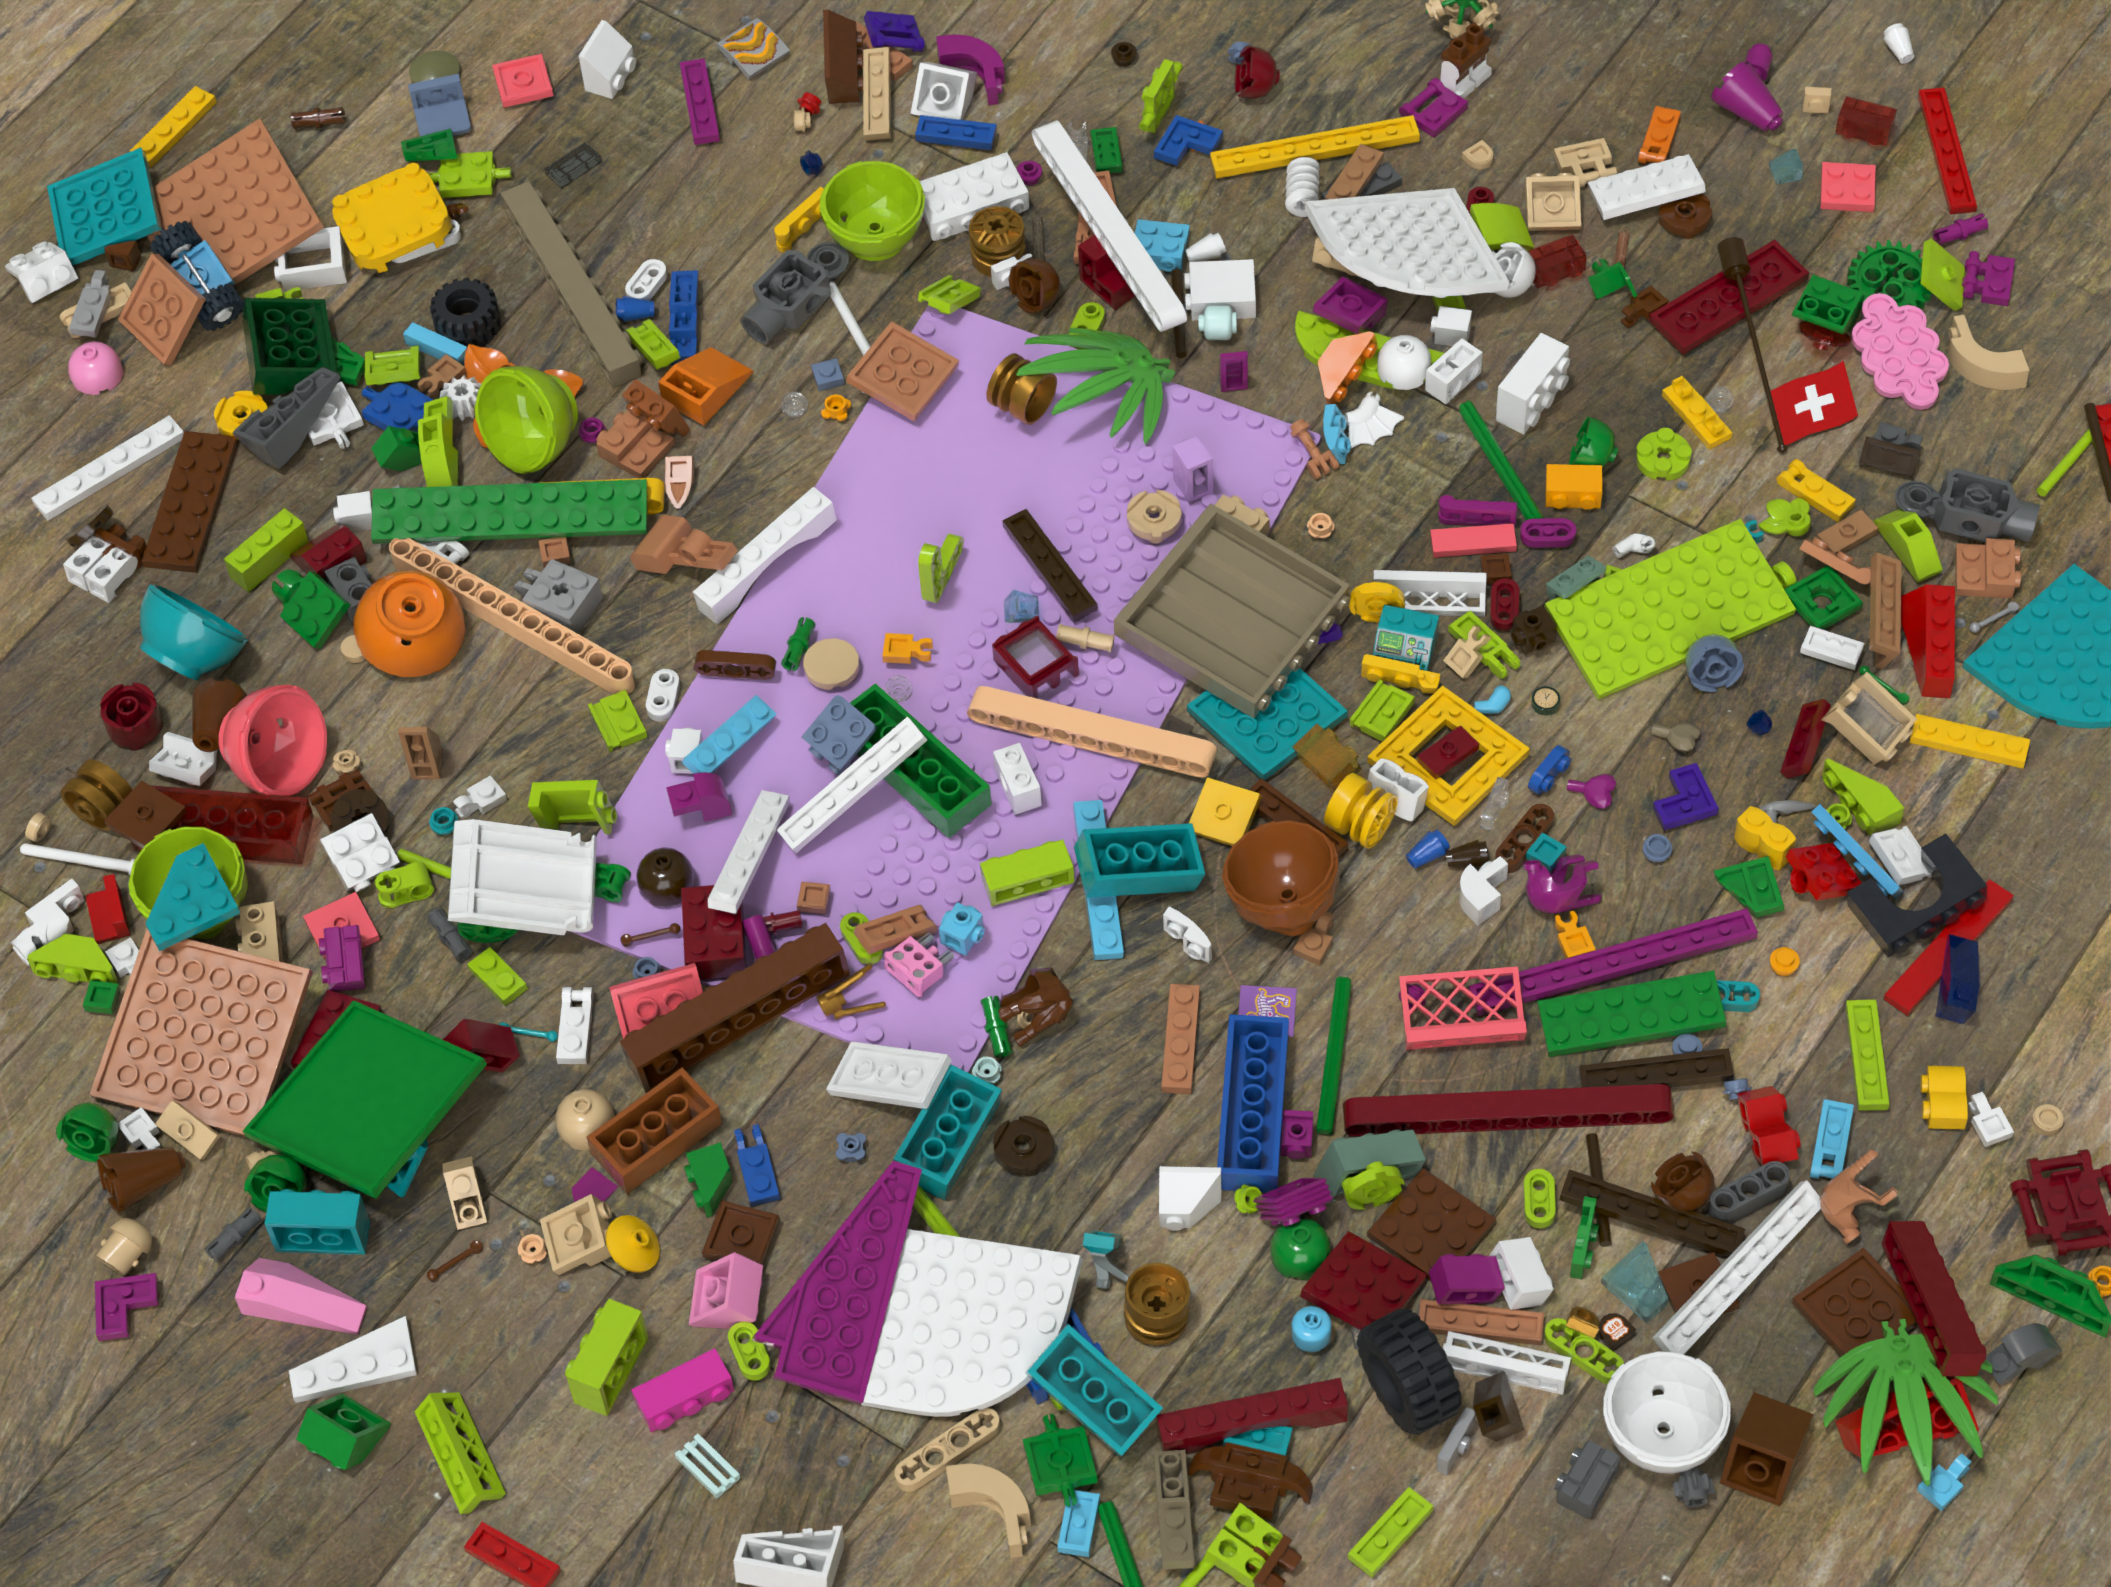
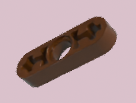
M701 650L696 653L694 670L705 676L769 680L774 677L777 662L772 656L767 654Z
M1546 804L1533 805L1497 848L1495 860L1500 856L1508 858L1512 854L1513 848L1515 849L1513 860L1509 859L1506 861L1508 863L1507 873L1516 872L1526 861V852L1541 833L1547 834L1550 831L1554 821L1552 808ZM1542 815L1545 816L1546 819H1541V820L1536 824V828H1535L1534 825H1535L1536 817H1537V818H1540ZM1526 833L1533 840L1529 843H1521L1516 837L1519 834Z

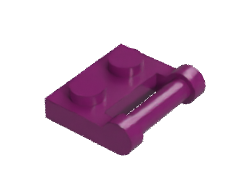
M1433 78L1427 83V87L1420 94L1399 108V113L1402 117L1414 115L1417 127L1435 138L1468 109V101L1446 88L1438 78ZM1433 95L1438 97L1420 114L1416 112Z

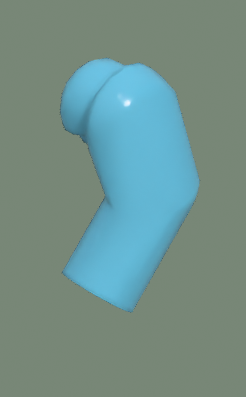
M1497 686L1489 700L1474 701V708L1483 715L1501 713L1511 699V691L1506 686Z

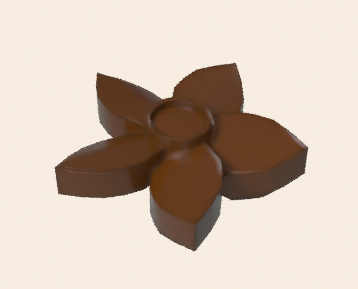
M463 203L446 206L453 220H457L456 214L469 211L468 206L463 205Z

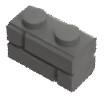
M1590 1440L1586 1441L1582 1449L1576 1447L1569 1460V1464L1572 1465L1568 1474L1562 1472L1555 1484L1554 1489L1558 1491L1556 1502L1569 1510H1574L1575 1513L1587 1519H1591L1619 1470L1621 1457L1608 1449H1603L1602 1446Z

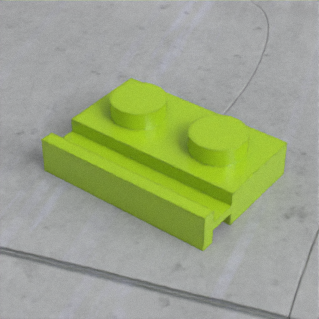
M948 275L919 291L918 301L923 302L926 300L929 306L938 309L939 312L951 314L978 299L981 288L961 279L954 281L952 280L953 276Z
M1379 679L1350 718V726H1357L1361 728L1362 732L1383 742L1395 731L1415 704V696L1392 685L1387 686Z
M626 690L599 700V703L594 705L592 703L588 704L589 712L609 753L613 752V749L621 746L623 748L648 738L647 732Z

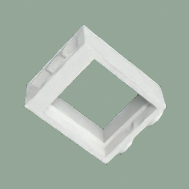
M339 226L323 228L275 259V262L279 264V266H274L276 281L282 283L284 292L295 287H300L302 290L347 283L344 242ZM331 249L332 263L288 269L287 254Z

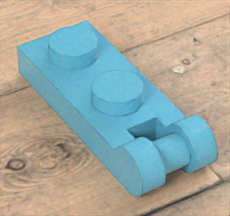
M1824 1099L1810 1178L1819 1179V1176L1831 1178L1832 1180L1843 1171L1854 1105ZM1822 1159L1834 1161V1167L1823 1165Z

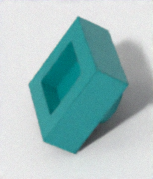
M1542 832L1526 852V859L1529 861L1540 860L1541 865H1544L1551 872L1559 859L1566 854L1567 846Z

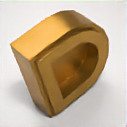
M1573 1307L1566 1319V1326L1595 1338L1599 1330V1319L1592 1311L1586 1308Z

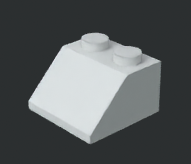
M601 20L579 54L585 91L611 99L614 98L618 90L623 88L626 77L630 72H633L636 66L632 45L604 20Z
M921 62L911 114L963 120L973 97L977 72L932 62Z

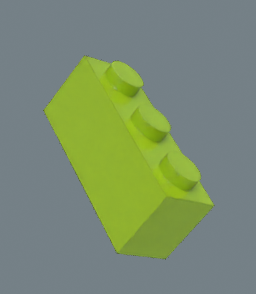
M287 509L281 510L224 558L230 579L249 593L286 562L292 553L309 542L303 522Z
M1063 839L1048 841L1041 846L1030 849H1020L1006 856L992 857L980 863L981 879L991 906L1075 883L1074 867Z

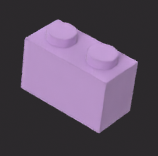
M1198 436L1182 440L1172 446L1173 480L1188 503L1213 493L1212 457Z

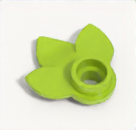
M1798 497L1791 501V503L1784 499H1774L1767 502L1766 509L1770 517L1758 524L1761 530L1775 535L1788 532L1789 535L1796 537L1808 532L1811 518L1808 515L1810 506L1807 501Z

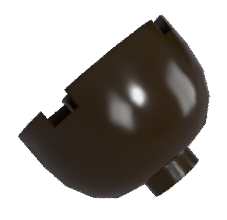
M667 847L654 849L647 853L638 865L636 879L639 893L642 897L644 896L649 899V902L655 906L668 907L677 905L682 902L681 888L694 887L695 877L692 864L683 853L676 849Z

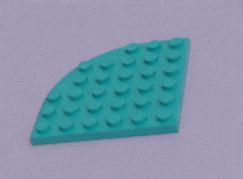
M2073 564L1963 662L1962 668L2004 700L2038 719L2042 716L2057 721V725L2074 728L2094 729L2111 727V590L2076 564Z

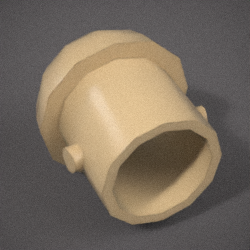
M129 1218L121 1219L109 1228L113 1233L107 1240L105 1238L102 1240V1248L96 1255L101 1262L122 1276H126L132 1266H138L140 1261L137 1259L142 1253L147 1255L152 1245V1235L149 1230L136 1220Z

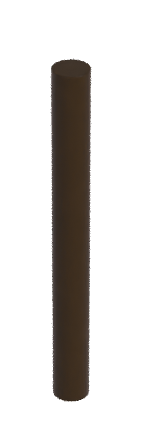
M1176 268L1171 271L1172 290L1184 307L1182 271ZM1185 323L1174 327L1177 358L1186 357Z
M2088 403L2084 405V410L2107 498L2111 502V465L2095 404Z
M1590 1133L1586 1135L1591 1177L1604 1181L1598 1135ZM1596 1213V1221L1599 1224V1244L1602 1247L1610 1246L1612 1240L1609 1217Z

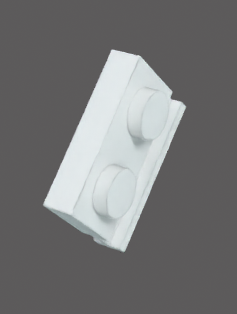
M1903 826L1901 830L1895 828L1872 834L1869 843L1898 885L1919 881L1926 876L1932 878V874L1921 862V847L1907 826Z

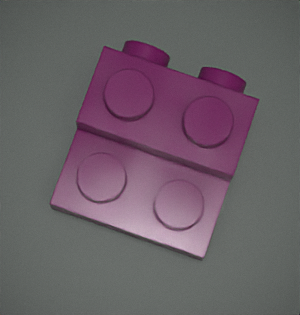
M1342 277L1314 304L1313 312L1355 334H1360L1366 327L1372 329L1386 315L1388 299Z

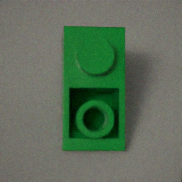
M388 426L371 447L381 468L403 472L422 464L418 432L410 431L406 428Z
M721 1142L686 1153L688 1165L683 1166L688 1183L694 1182L697 1190L692 1191L697 1208H704L707 1218L713 1216L732 1183L730 1167Z

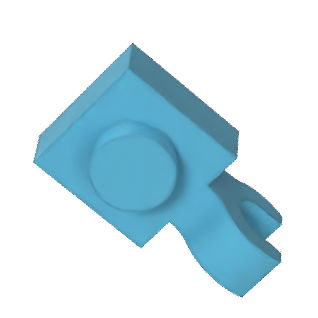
M1961 1453L1947 1471L1938 1465L1932 1471L1930 1485L1926 1486L1924 1481H1922L1918 1485L1917 1491L1942 1511L1963 1490L1964 1485L1958 1480L1970 1470L1968 1466L1972 1461Z

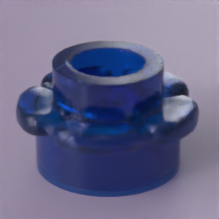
M808 150L805 152V155L800 157V165L806 175L810 176L814 173L818 175L820 173L823 163L817 153H811Z

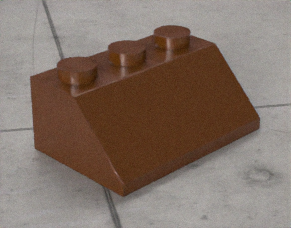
M823 10L824 69L829 104L860 102L859 92H863V76H859V70L863 69V54H858V47H863L862 31H857L856 21L833 11Z

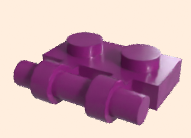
M1971 251L1964 265L1966 276L1962 279V286L1964 287L1963 297L1970 299L1974 296V293L1982 294L1981 303L2008 306L2015 259L1988 255L1987 263L1979 260V252ZM1977 275L1985 276L1984 281L1978 280L1976 278Z

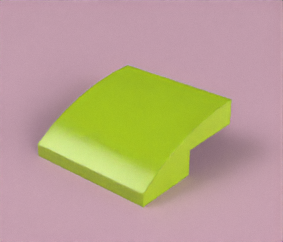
M1500 203L1471 204L1470 214L1491 251L1503 249L1501 245L1510 242L1519 244L1528 252L1534 251L1533 242L1519 207Z

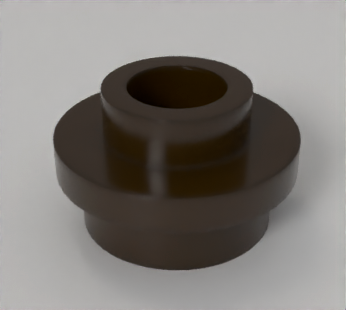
M1128 42L1117 43L1111 49V57L1119 66L1132 64L1137 56L1136 47Z

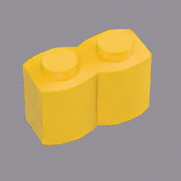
M1753 806L1747 808L1737 818L1734 838L1738 845L1748 852L1757 854L1759 858L1769 856L1772 869L1781 870L1788 863L1785 856L1790 849L1795 848L1796 838L1794 834L1785 826L1774 823L1763 810Z
M1927 1066L1926 1075L1920 1076V1092L1926 1093V1101H1922L1921 1107L1922 1119H1927V1125L1930 1129L1965 1130L1968 1119L1965 1068L1959 1066Z

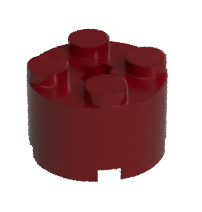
M132 682L133 685L128 686L119 684L108 690L102 697L100 703L101 718L109 738L114 743L127 747L130 750H140L145 744L152 741L163 728L162 715L150 688L141 683Z

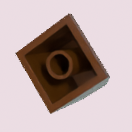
M1753 1392L1734 1433L1720 1484L1780 1506L1806 1441L1814 1414Z

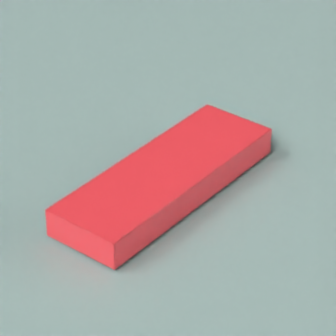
M1514 524L1430 530L1433 558L1516 552L1517 549Z

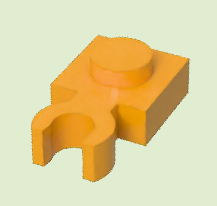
M885 633L882 654L883 662L911 664L912 657H917L918 660L923 662L931 661V652L922 650L933 649V641L930 638L914 641L913 634Z
M1570 911L1569 918L1571 922L1569 923L1563 922L1559 915L1555 916V927L1561 932L1558 933L1557 941L1565 959L1596 950L1586 926L1577 928L1578 916L1574 911Z

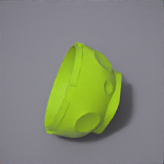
M181 827L162 832L154 836L155 839L144 846L133 862L128 884L129 894L136 908L146 920L151 913L176 856L203 843L238 908L246 895L248 879L242 855L236 844L232 843L222 834L205 827ZM232 918L187 939L213 938L222 932L225 925Z

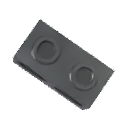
M355 557L325 570L328 584L351 604L345 614L352 626L354 625L353 619L358 603L364 592L371 586L369 582L371 576L366 566H360Z

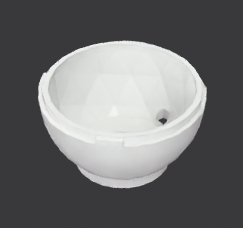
M1658 1351L1636 1357L1622 1364L1615 1371L1605 1392L1603 1414L1609 1436L1616 1448L1629 1461L1642 1469L1656 1473L1674 1474L1690 1470L1702 1464L1716 1452L1727 1434L1730 1422V1401L1720 1379L1706 1363L1698 1358L1694 1359L1683 1354ZM1654 1390H1662L1664 1394L1653 1396L1652 1392ZM1658 1428H1666L1669 1432L1666 1434L1660 1433Z

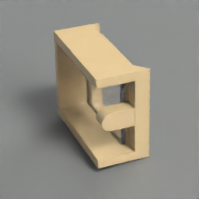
M1866 672L1850 684L1821 720L1831 723L1874 766L1881 760L1887 762L1897 752L1896 744L1898 742L1903 743L1912 734L1913 730L1910 727L1917 718Z

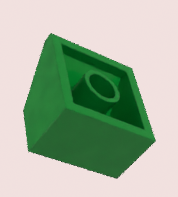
M341 1393L307 1408L296 1440L305 1445L310 1452L328 1459L334 1467L347 1470L365 1460L388 1431L391 1423Z

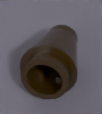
M1477 839L1451 850H1446L1448 867H1467L1471 864L1474 868H1481L1482 865L1489 861L1486 841L1479 842Z

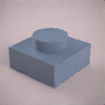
M837 358L811 365L818 391L844 385V378Z

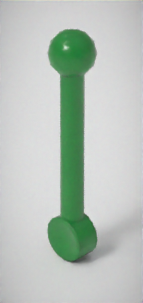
M1868 666L1860 667L1859 674L1861 676L1868 672L1882 687L1895 696L1898 702L1902 705L1908 703V694L1896 691L1871 673Z

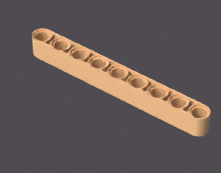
M988 686L976 688L967 710L968 717L980 724L1202 778L1209 775L1217 753V747L1204 739Z

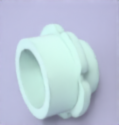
M982 1057L975 1063L972 1074L988 1083L994 1084L1000 1079L1002 1069L994 1058Z

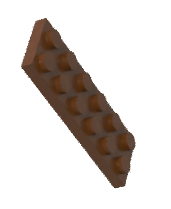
M184 431L142 558L144 567L197 573L239 444L235 436Z

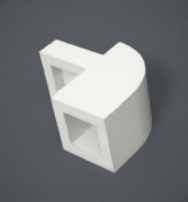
M1501 856L1493 862H1486L1479 871L1470 864L1461 875L1460 905L1465 914L1477 926L1500 911L1501 894L1495 887L1507 880L1508 863Z

